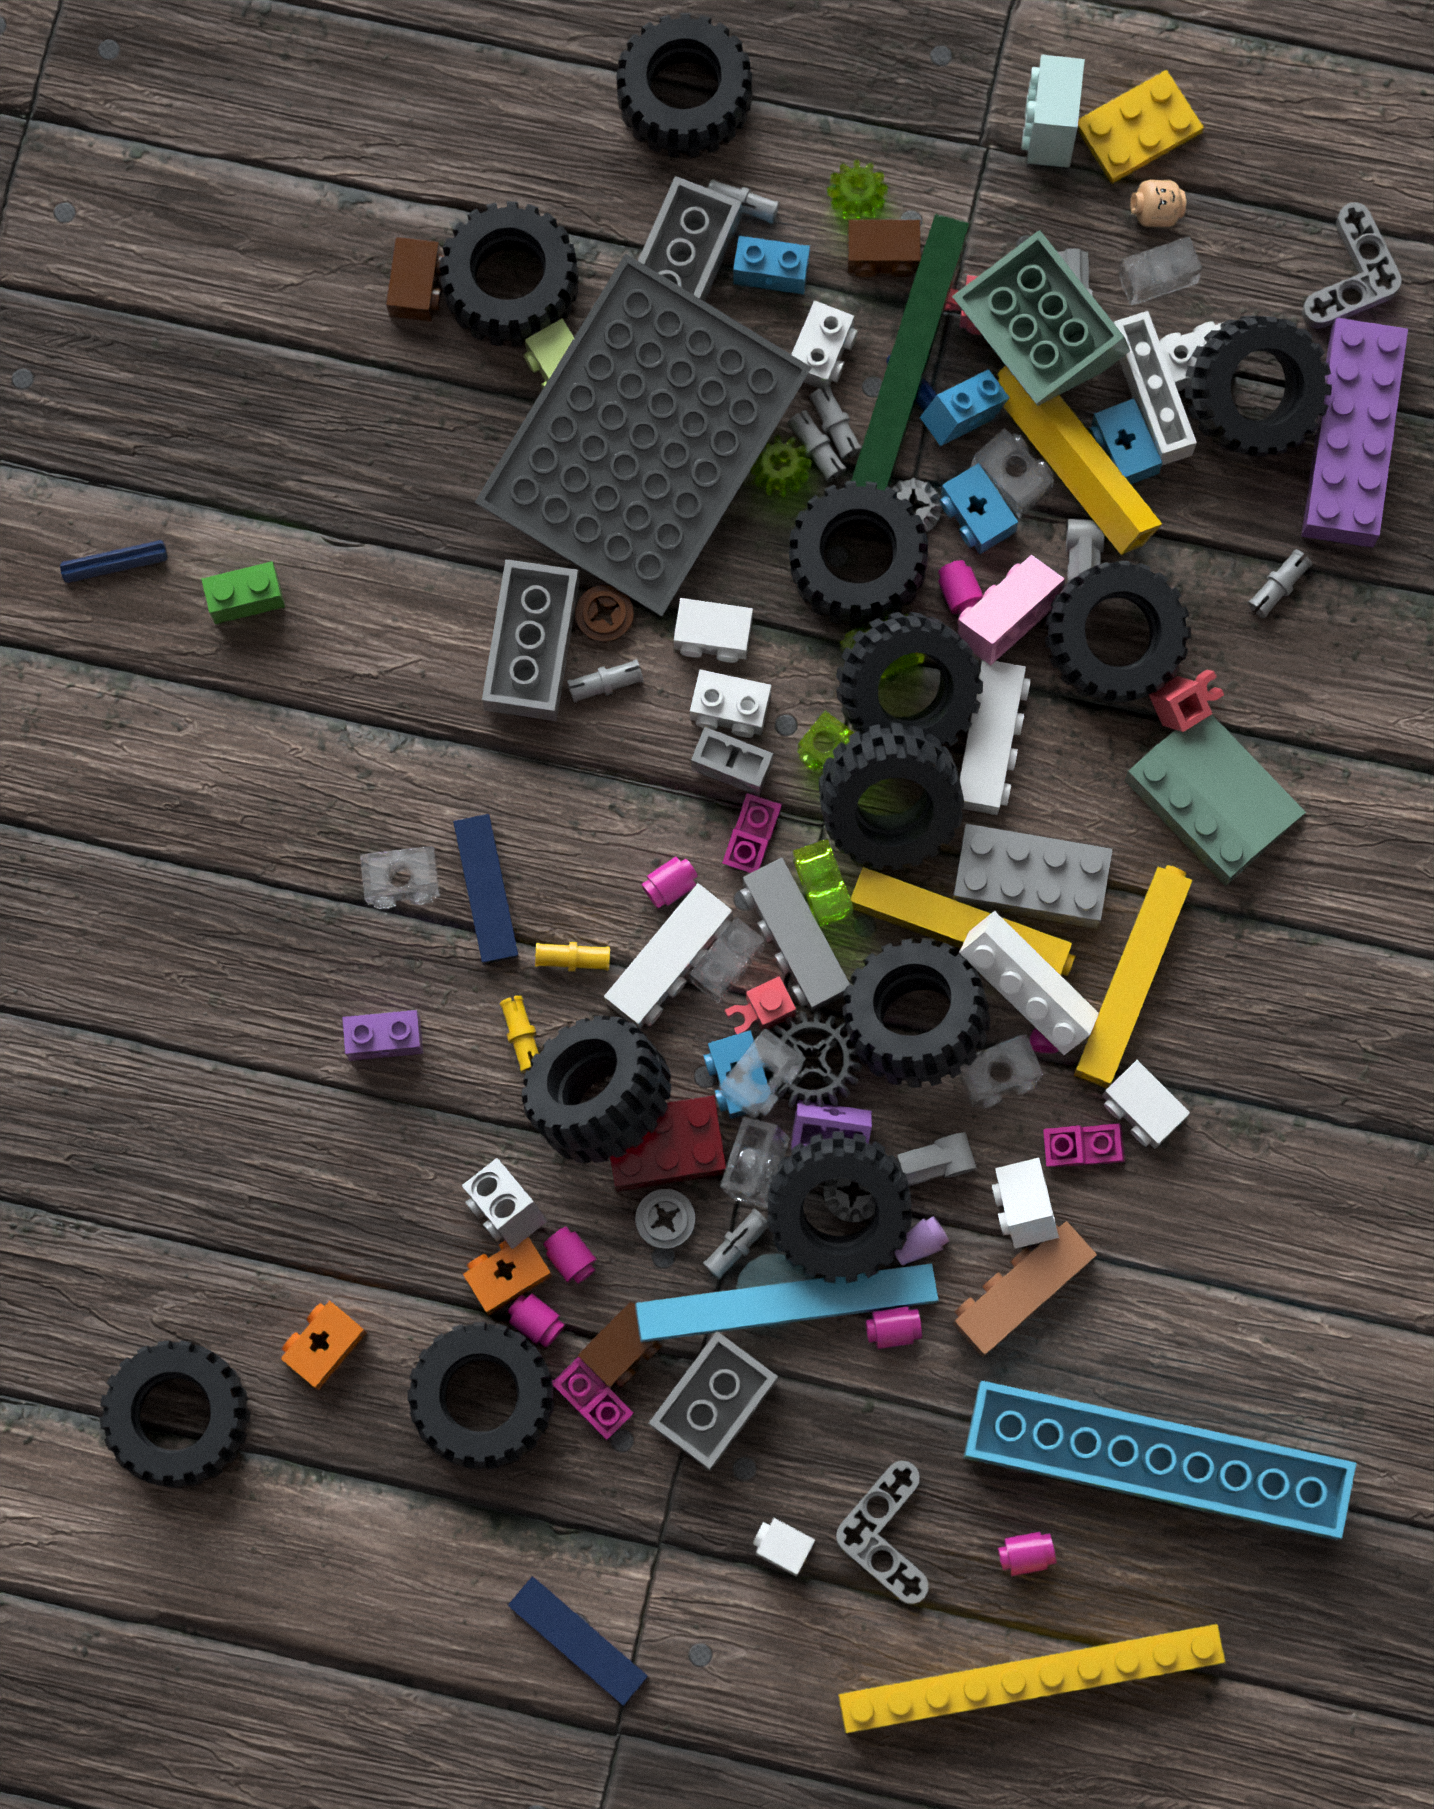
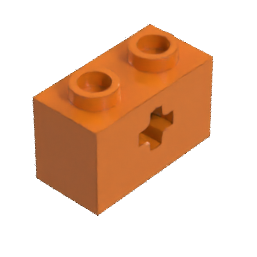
M529 1236L513 1249L506 1241H503L499 1244L501 1251L489 1258L486 1254H483L467 1264L469 1270L463 1273L488 1316L552 1277L551 1272ZM504 1263L508 1268L516 1266L511 1271L513 1278L508 1281L504 1277L496 1278L500 1274L499 1266Z
M330 1300L325 1306L320 1303L313 1309L306 1319L310 1324L301 1335L295 1332L282 1347L285 1354L280 1358L318 1391L367 1334L360 1325ZM329 1334L326 1340L330 1345L326 1351L319 1348L316 1352H313L317 1346L313 1342L314 1338L317 1335L324 1338Z

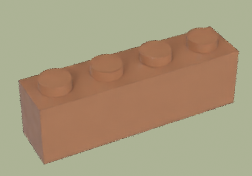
M1067 1221L1060 1227L1056 1225L1059 1238L1042 1242L1032 1252L1027 1247L1010 1261L1014 1268L1004 1277L999 1272L982 1286L986 1293L975 1302L970 1297L954 1311L958 1318L954 1321L953 1325L982 1358L1096 1257L1097 1254Z

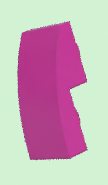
M747 793L722 863L749 873L760 869L783 804Z
M1120 1123L1088 1127L1079 1125L1043 1129L1047 1167L1125 1162L1122 1125Z
M579 1357L553 1381V1386L606 1440L633 1414L621 1399Z

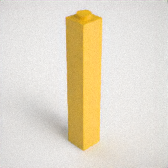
M1006 366L1003 367L997 376L999 377V384L1010 397L1003 406L1117 551L1122 555L1142 547L1162 525L1157 516L1060 395L1037 406Z
M1169 865L1165 869L1157 867L1074 1076L1106 1089L1110 1087L1192 883L1191 879L1186 878V872Z
M862 867L849 904L851 909L960 949L969 931L991 914ZM1002 918L1057 973L1068 977L1075 959V955L1069 954L1072 943Z

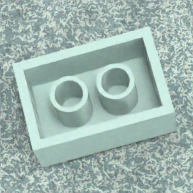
M1041 55L1039 68L1032 67L1021 149L1028 150L1027 163L1070 167L1078 128L1085 59Z

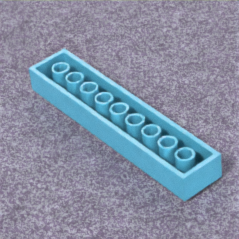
M980 1381L978 1385L963 1457L969 1460L1332 1540L1342 1539L1356 1467V1463L986 1381Z

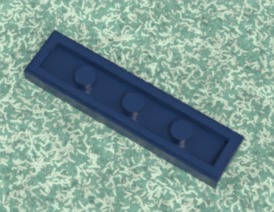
M484 814L453 821L482 964L517 958L519 955L490 815Z
M532 1576L508 1604L512 1610L623 1706L648 1677L647 1674L535 1577Z

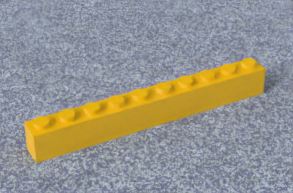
M1215 1624L838 1694L845 1733L1210 1666L1225 1663L1218 1625Z

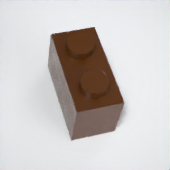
M848 220V273H855L859 277H872L877 273H891L895 277H908L913 273H917L920 263V220Z
M396 237L386 302L389 317L432 322L433 310H439L441 304V289L437 288L438 276H441L440 258L444 255L441 254L439 242Z
M630 1301L578 1354V1357L610 1389L616 1384L623 1388L637 1373L633 1367L642 1358L647 1362L652 1359L663 1347V1344L660 1340L640 1343L635 1305Z

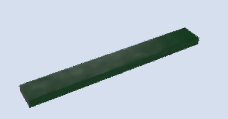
M938 214L934 215L851 480L856 481V486L866 487V481L877 483V489L885 491L886 487L890 485L970 230V223Z

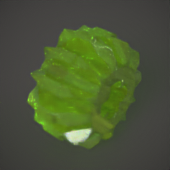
M858 159L854 160L853 168L842 163L840 165V173L831 174L830 182L833 185L827 187V195L833 198L831 201L833 210L842 208L841 217L843 219L847 218L850 213H854L855 220H861L862 213L864 212L867 216L873 218L876 212L875 208L884 207L885 199L883 196L888 194V185L882 183L884 180L882 171L873 173L874 164L872 162L868 163L865 168L860 167ZM856 187L863 188L864 190L863 193L859 190V194L852 193V188L854 191H856Z
M778 434L774 437V445L767 441L750 469L751 474L757 475L754 479V484L757 487L767 484L766 494L768 496L774 492L775 488L779 489V494L782 498L786 497L787 487L793 492L798 493L800 491L799 482H808L809 474L805 470L811 467V460L804 458L806 454L805 446H799L794 449L795 438L790 437L786 444H781V437ZM781 461L786 463V467H782L780 471L774 469V465L778 466Z

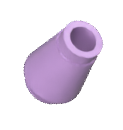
M934 1216L928 1220L923 1218L906 1234L907 1241L902 1250L896 1249L895 1256L901 1265L904 1266L907 1263L944 1250L942 1246L948 1243L949 1239Z

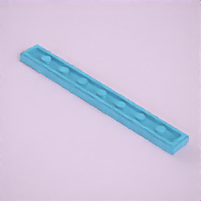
M932 1264L880 1270L869 1278L865 1273L857 1274L858 1281L846 1283V1277H836L835 1283L824 1282V1278L639 1302L635 1304L640 1343L716 1333L717 1331H731L937 1303L938 1295Z

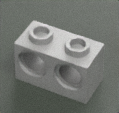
M704 727L691 759V770L759 797L773 765V753Z
M498 1158L462 1185L471 1197L465 1203L478 1219L485 1215L488 1220L483 1225L496 1242L503 1237L512 1249L547 1222V1219L534 1201Z

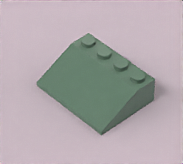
M1040 230L952 296L1037 406L1101 374L1130 352L1124 335Z
M1210 715L1184 732L1175 730L1128 770L1124 780L1224 886H1227L1306 813L1213 715Z

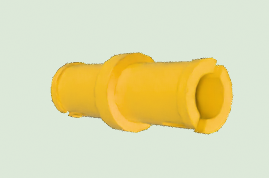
M569 942V945L536 943L535 967H568V971L575 972L576 968L604 969L609 971L610 947L577 946V942Z
M514 996V1001H511V997L504 999L500 1002V1006L509 1029V1033H507L508 1042L513 1043L521 1073H526L532 1067L531 1060L536 1053L539 1054L534 1039L537 1033L535 1027L530 1026L522 996Z

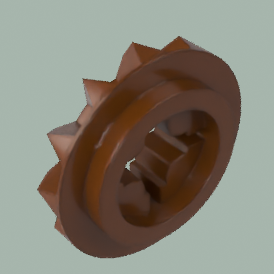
M599 585L587 590L578 600L575 610L576 622L580 631L590 640L602 641L603 643L620 639L630 629L634 615L629 597L610 585ZM597 602L605 610L614 609V612L611 613L612 626L603 619L595 620L599 615Z

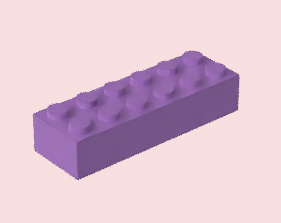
M1336 318L1330 331L1326 363H1329L1331 374L1325 375V383L1332 384L1331 395H1325L1323 404L1329 406L1326 415H1318L1317 423L1319 427L1316 429L1301 537L1372 548L1379 538L1408 334L1407 328Z

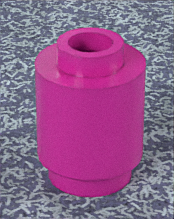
M965 561L951 562L938 571L940 577L938 584L952 614L961 615L967 607L971 606L973 608L982 599L983 593L972 568L966 566Z
M675 856L647 875L648 880L642 883L641 886L648 898L658 909L664 904L669 906L696 886L694 879L698 875L686 858L680 861Z
M567 1226L558 1230L543 1243L547 1250L546 1256L567 1283L575 1280L579 1284L595 1272L592 1265L597 1259L575 1231L571 1233Z
M533 1293L527 1298L520 1295L508 1310V1313L512 1315L509 1323L534 1344L538 1345L540 1343L545 1348L551 1345L565 1327V1324L559 1320L560 1315Z
M908 1307L873 1311L872 1319L866 1320L869 1343L876 1342L877 1349L913 1344V1340L922 1339L918 1309L909 1310Z
M1039 1531L1005 1538L1004 1547L998 1548L1002 1570L1009 1569L1011 1576L1048 1569L1047 1565L1056 1564L1050 1533L1041 1535Z

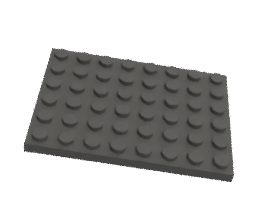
M625 253L474 503L662 617L812 367Z

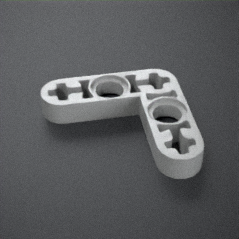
M1352 202L1343 206L1336 222L1339 234L1359 274L1315 292L1307 298L1302 309V316L1306 324L1312 328L1320 329L1334 324L1336 318L1346 319L1395 297L1401 286L1402 279L1399 270L1370 211L1361 203ZM1349 214H1352L1354 218H1361L1358 228L1362 236L1356 241L1353 240L1358 234L1353 223H1346ZM1367 243L1372 244L1378 249L1379 255L1373 260L1364 259L1359 253V247ZM1381 263L1385 264L1380 269L1383 279H1391L1392 281L1389 290H1386L1384 286L1378 287L1376 285L1379 280L1376 267ZM1349 288L1356 289L1361 294V302L1356 305L1347 304L1342 298V292ZM1331 296H1334L1335 305L1326 309L1324 317H1321L1319 313H1311L1315 303L1320 308L1328 306L1333 299Z
M898 1461L893 1463L840 1524L836 1533V1540L839 1547L899 1600L904 1603L914 1604L925 1598L929 1586L927 1578L878 1535L919 1484L920 1476L918 1469L908 1461ZM907 1468L911 1472L909 1480L912 1482V1485L910 1487L906 1485L899 1487L894 1494L901 1496V1499L898 1503H895L891 1495L879 1489V1487L884 1482L889 1489L896 1479L892 1474L893 1471L897 1469L902 1472ZM881 1496L886 1499L889 1505L887 1515L882 1518L870 1516L867 1511V1503L872 1497ZM860 1511L866 1521L877 1527L871 1532L866 1526L860 1534L863 1543L861 1545L852 1543L848 1546L844 1543L847 1536L843 1531L846 1527L852 1530L857 1527L861 1520L854 1518V1516ZM879 1550L889 1552L893 1558L892 1568L884 1573L876 1571L871 1564V1557ZM900 1563L907 1567L906 1570L901 1572L907 1579L911 1580L915 1576L919 1578L918 1588L921 1590V1593L918 1596L913 1593L908 1595V1597L902 1593L905 1586L897 1578L894 1581V1585H891L886 1580L897 1571Z

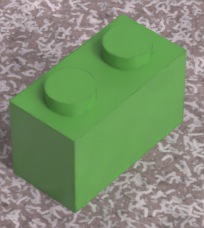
M273 561L202 578L209 613L215 624L285 607L278 573Z

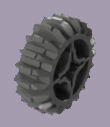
M816 1011L814 1013V1022H807L806 1012H800L801 1024L796 1025L793 1018L789 1016L785 1020L789 1030L785 1031L781 1026L776 1025L774 1032L780 1039L777 1040L771 1037L766 1039V1045L774 1049V1051L762 1052V1059L773 1062V1064L762 1067L764 1074H775L774 1077L767 1081L768 1087L774 1088L780 1084L782 1087L777 1091L776 1098L781 1100L789 1093L791 1097L788 1106L794 1108L798 1099L804 1100L803 1104L806 1106L810 1104V1101H816L817 1106L823 1107V1099L828 1098L831 1105L837 1106L836 1092L845 1098L850 1095V1091L844 1083L856 1086L858 1083V1079L849 1074V1072H860L862 1064L851 1061V1059H856L858 1056L855 1048H848L853 1045L850 1036L842 1037L847 1031L846 1024L843 1023L836 1030L832 1027L835 1023V1016L833 1015L828 1017L826 1024L820 1023L821 1012ZM809 1033L827 1037L813 1046L806 1045L801 1040L795 1039L800 1035ZM835 1045L840 1050L843 1059V1068L838 1078L831 1072L832 1069L825 1060ZM786 1046L798 1060V1065L788 1079L782 1070L780 1062L782 1052ZM821 1052L818 1060L819 1067L813 1069L812 1066L811 1069L805 1068L803 1070L805 1066L803 1054H810L812 1057V1054L818 1055ZM810 1077L818 1078L823 1083L826 1082L829 1085L818 1090H806L797 1087L799 1083Z

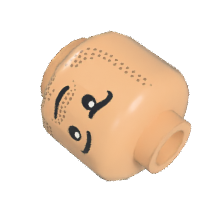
M1146 180L1140 184L1137 192H1134L1131 196V212L1136 214L1139 223L1144 227H1171L1185 214L1186 196L1184 191L1180 190L1174 181Z

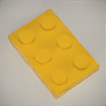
M1165 70L1078 119L1077 131L1112 184L1203 133L1204 127L1169 72Z

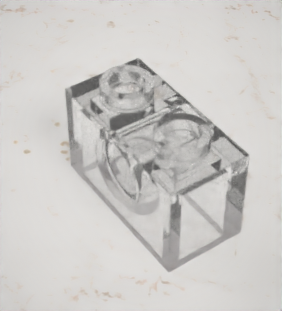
M1189 236L1122 259L1118 275L1130 306L1197 284L1202 267Z
M1004 428L973 456L971 467L978 463L981 465L1005 503L1021 518L1052 491L1054 483L1052 478L1053 472L1041 459L1036 461L1027 452L1029 448L1019 435L1015 433L1011 435ZM1010 465H1018L1025 473L1020 477H1012L1006 472V468Z
M434 846L360 854L364 898L368 905L374 904V908L384 909L396 906V901L411 900V904H427L433 902L432 897L441 896L437 855ZM399 871H405L411 875L408 884L402 887H396L391 884L393 875Z
M735 917L689 973L690 982L719 1004L764 950L765 939L739 918Z
M764 1028L721 1083L719 1093L754 1120L760 1112L766 1116L779 1099L775 1095L779 1087L783 1083L789 1086L802 1068L797 1065L800 1062L801 1055ZM757 1068H768L774 1076L772 1081L766 1085H759L754 1082L752 1073Z
M1025 1033L976 1053L977 1058L970 1066L965 1063L960 1066L962 1073L959 1074V1077L972 1107L981 1104L983 1109H987L1003 1102L1002 1096L1016 1090L1017 1095H1022L1038 1088L1037 1081H1040L1044 1074ZM997 1065L1005 1066L1011 1073V1079L1007 1082L999 1083L992 1078L990 1070Z
M743 1117L720 1187L733 1200L767 1208L769 1185L772 1176L777 1173L778 1164L785 1156L790 1138L778 1125Z

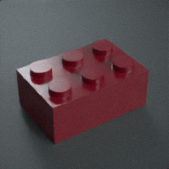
M715 1096L668 1102L664 1116H659L657 1119L658 1126L652 1134L648 1132L642 1138L644 1142L636 1148L634 1146L626 1150L627 1154L615 1158L610 1156L616 1192L726 1175V1164Z

